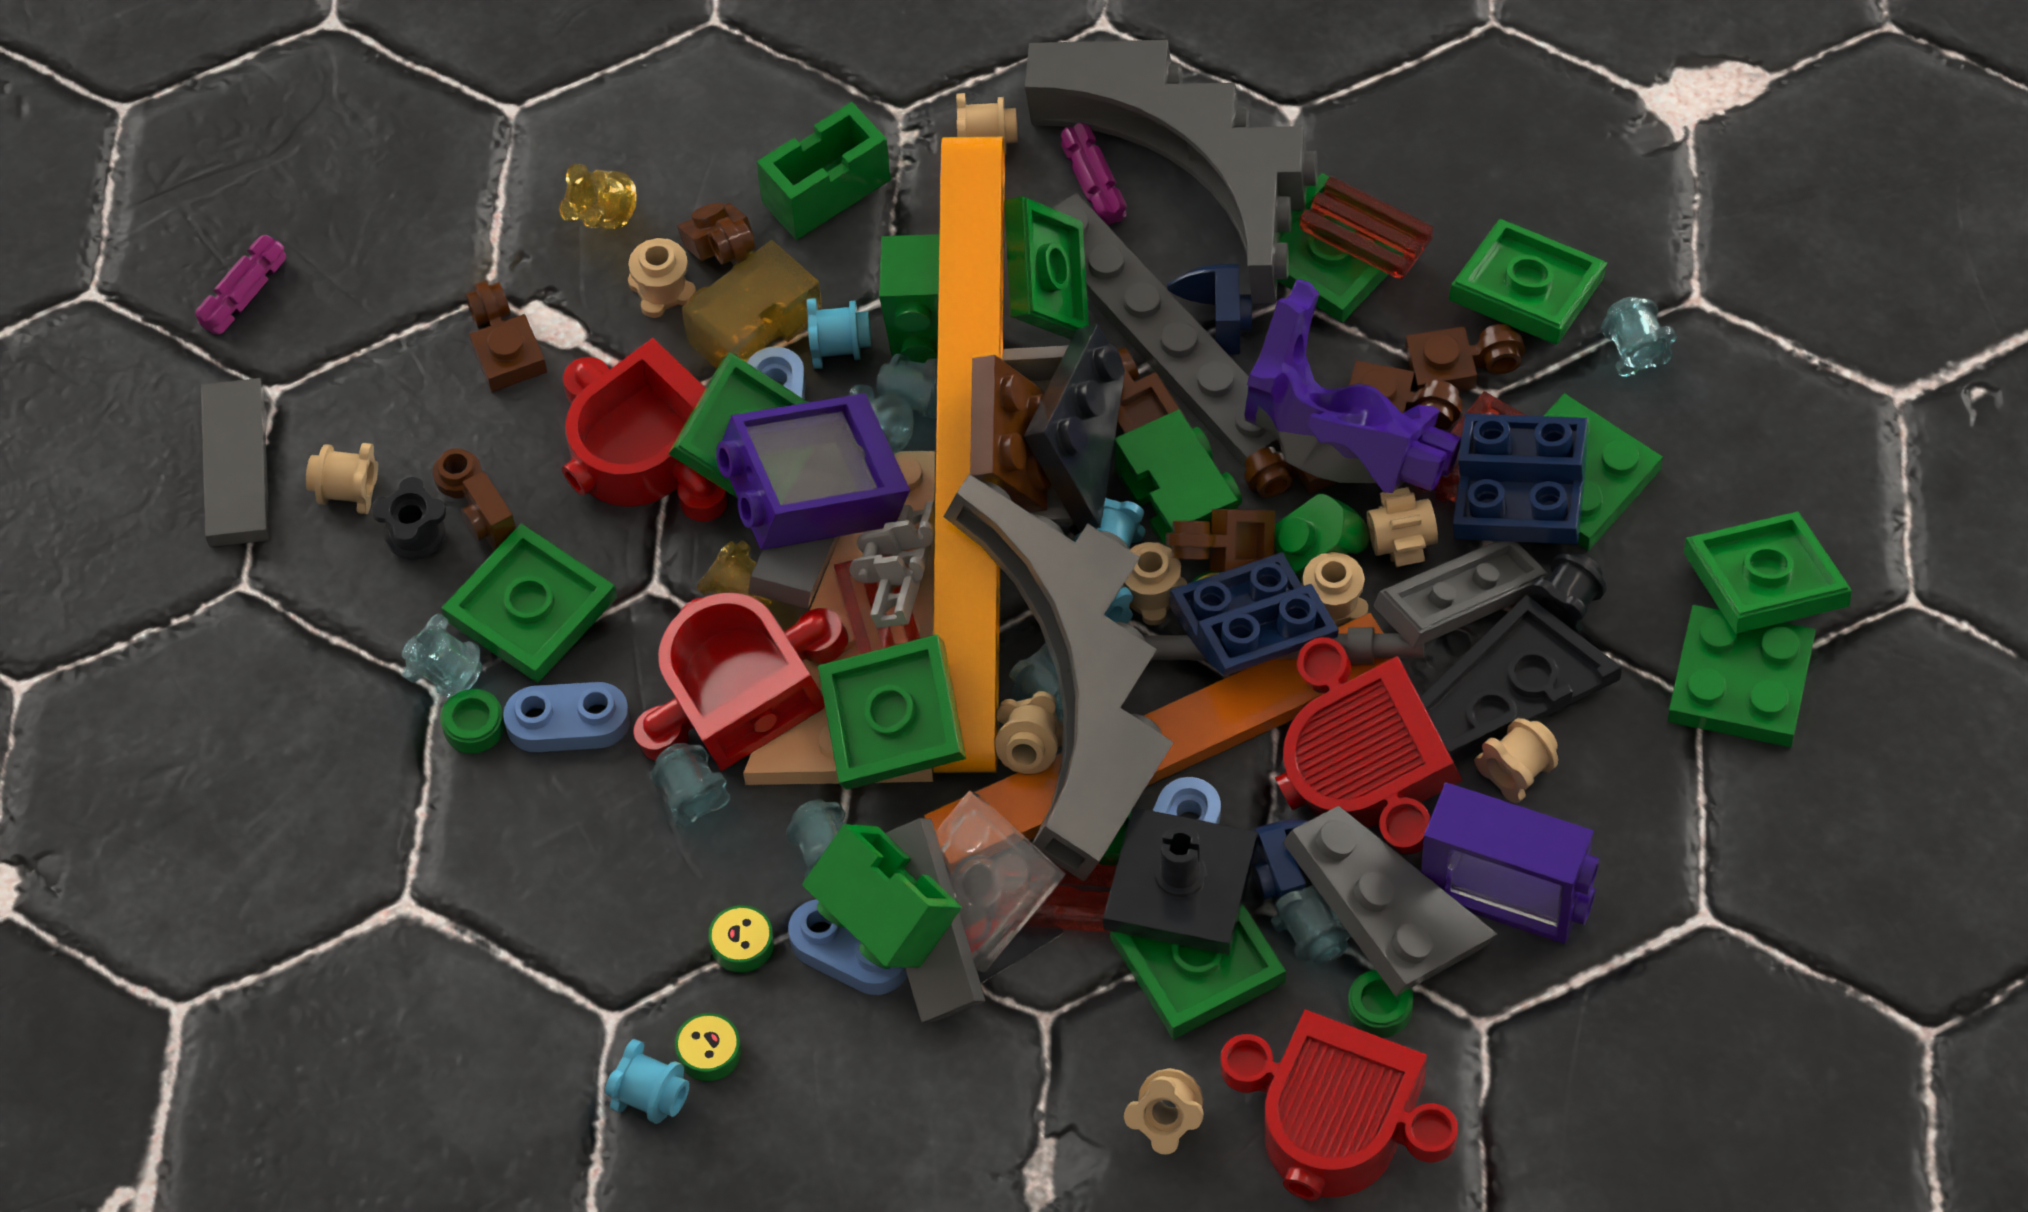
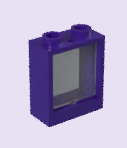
M866 393L731 415L722 442H719L716 450L719 470L724 478L730 479L738 497L740 518L747 528L752 529L761 550L883 529L885 523L897 522L910 492V488Z
M1445 782L1424 834L1421 873L1473 914L1566 944L1573 923L1585 925L1596 894V888L1592 886L1597 875L1600 858L1591 855L1594 830Z

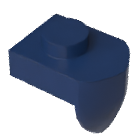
M1239 264L1202 266L1184 273L1167 284V290L1178 297L1201 304L1215 305L1216 342L1227 354H1240V330H1252L1251 294H1239Z
M1283 820L1252 829V831L1258 832V844L1255 852L1258 863L1252 864L1254 881L1263 901L1273 900L1280 921L1305 913V881L1296 860L1282 842L1292 829L1310 820Z

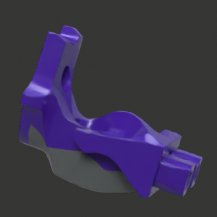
M1301 279L1296 280L1288 298H1281L1277 301L1260 356L1249 375L1244 413L1245 421L1270 431L1277 437L1285 461L1316 477L1338 483H1377L1385 493H1393L1404 482L1432 491L1437 486L1441 475L1448 476L1453 471L1462 437L1435 428L1440 411L1436 407L1417 405L1401 413L1387 397L1369 385L1355 384L1336 389L1321 387L1314 380L1306 357L1308 333L1319 292L1310 282Z

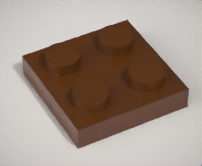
M996 355L972 358L970 475L981 482L987 481L998 485L1006 491L1012 502L1029 513L1047 511V489L1052 485L1023 437L1045 391Z

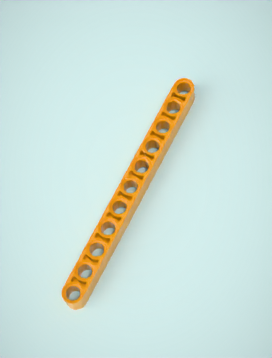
M1003 136L942 137L933 635L938 634L945 644L966 759L933 767L934 773H997L998 770L995 741L999 731L997 711L999 707L1000 567L979 544L943 516L956 493L970 474L972 358L996 355L1003 360L1005 150Z

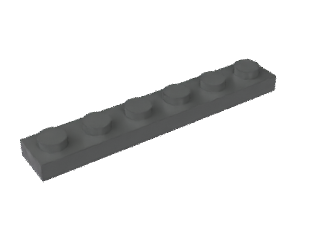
M1078 193L1054 206L1052 209L1083 222L1087 298L1244 467L1245 460L1261 448L1274 447L1277 451L1281 450L1277 437L1270 431L1245 421L1244 413L1249 376Z

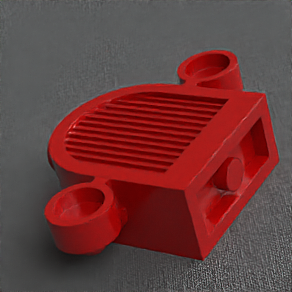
M651 338L610 370L606 363L594 357L576 359L566 367L563 373V383L566 397L571 406L567 413L565 428L571 460L562 466L561 469L567 482L579 495L585 496L587 493H590L605 503L631 507L658 501L678 488L680 507L683 513L692 520L700 522L711 521L718 518L726 510L728 505L727 491L668 454L706 388L654 338Z
M719 593L696 598L688 602L668 625L659 646V667L675 698L662 706H655L646 710L638 717L634 725V738L643 753L654 761L671 760L685 749L689 739L688 732L690 729H695L720 771H723L825 708L824 698L802 661L808 659L813 663L822 664L831 662L841 656L848 645L849 638L840 617L830 609L816 608L806 612L795 625L783 631L772 613L763 603L744 594Z
M1320 637L1309 641L1298 654L1297 668L1309 688L1325 694L1308 703L1293 719L1286 733L1283 747V760L1286 772L1275 777L1288 805L1292 811L1306 805L1317 817L1340 806L1366 828L1379 824L1382 836L1387 844L1396 852L1414 854L1423 850L1424 834L1431 816L1421 802L1442 792L1445 782L1456 785L1462 782L1463 779L1399 657L1396 656L1348 681L1351 673V662L1341 644L1327 637Z
M1304 1009L1280 1063L1273 1061V1052L1269 1044L1264 1039L1252 1034H1242L1231 1038L1221 1051V1075L1224 1082L1230 1088L1242 1093L1261 1091L1267 1094L1265 1101V1146L1273 1167L1284 1179L1283 1186L1285 1189L1299 1198L1316 1201L1320 1196H1347L1367 1188L1378 1180L1388 1168L1398 1144L1406 1146L1409 1153L1416 1159L1428 1163H1435L1448 1158L1456 1148L1458 1123L1456 1117L1448 1108L1435 1103H1426L1414 1108L1425 1084L1427 1054Z

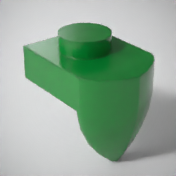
M1324 494L1314 496L1275 524L1274 545L1277 553L1283 552L1300 583H1302L1305 567L1313 558L1330 552L1357 554L1363 552L1370 543L1369 527L1362 517L1345 503Z

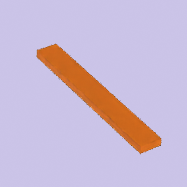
M1371 612L1337 627L1339 630L1338 634H1347L1349 627H1374L1375 633H1383ZM1375 658L1374 665H1351L1348 681L1392 658ZM1273 659L1242 670L1143 715L1160 728L1162 735L1174 742L1147 786L1293 720L1308 703L1325 693L1316 692L1306 685L1298 671L1297 659ZM1062 753L1057 754L1055 761L1044 771L1035 774L1018 772L924 815L925 819H932L942 856L953 875L1036 837L1051 806L1062 762Z

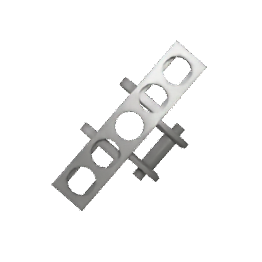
M934 501L926 502L924 510L913 511L911 505H904L898 522L885 523L884 529L864 532L858 538L857 545L863 555L851 562L849 572L855 580L862 583L880 582L870 613L876 628L909 624L920 582L924 575L929 551L935 537ZM920 522L919 529L916 530L914 525ZM917 548V549H915V550H913V551H909V552H905V551H904V550H907V549ZM909 563L910 569L906 568L905 564ZM902 585L900 593L892 594V591L897 586ZM896 606L895 614L885 615L890 608Z

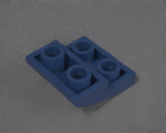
M1465 414L1458 458L1460 480L1453 519L1454 538L1461 540L1578 544L1586 471L1588 418Z
M1283 552L1170 590L1169 606L1201 654L1223 676L1299 651L1306 643L1320 637L1334 639L1338 637L1339 630L1312 583L1305 586L1301 585Z

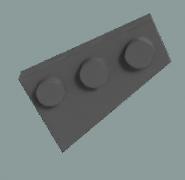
M1340 806L1292 829L1282 842L1395 997L1487 947L1497 936L1495 931Z

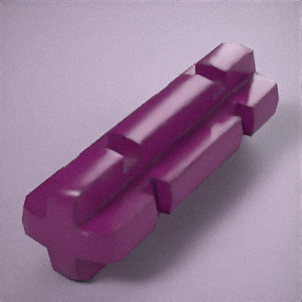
M1078 123L1074 127H1066L1061 132V146L1067 159L1073 161L1071 167L1087 201L1093 204L1091 208L1108 226L1114 222L1123 221L1127 216L1125 210L1127 204L1120 189L1114 186L1116 180L1100 147L1094 144L1097 140L1091 127L1085 123Z
M261 235L247 250L250 254L249 258L242 256L213 289L217 295L215 297L209 295L196 309L195 316L198 319V324L203 329L208 330L214 335H220L235 320L231 314L233 312L235 314L241 313L269 280L265 274H274L286 260L284 246L279 241L274 240L268 235Z

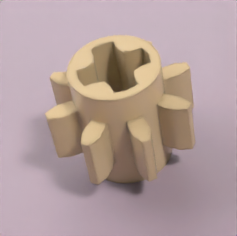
M1409 487L1397 489L1393 493L1381 492L1382 506L1378 509L1367 511V525L1375 555L1389 554L1391 562L1394 561L1396 567L1425 562L1423 548L1438 543L1437 524L1430 500L1415 501L1414 492L1410 493Z

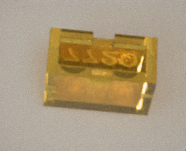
M771 239L756 252L747 253L746 260L734 265L731 271L710 287L706 286L696 291L688 303L681 308L687 342L716 369L729 352L747 362L753 354L766 348L767 345L779 336L786 342H790L808 328L807 299L816 298L817 309H823L819 281Z

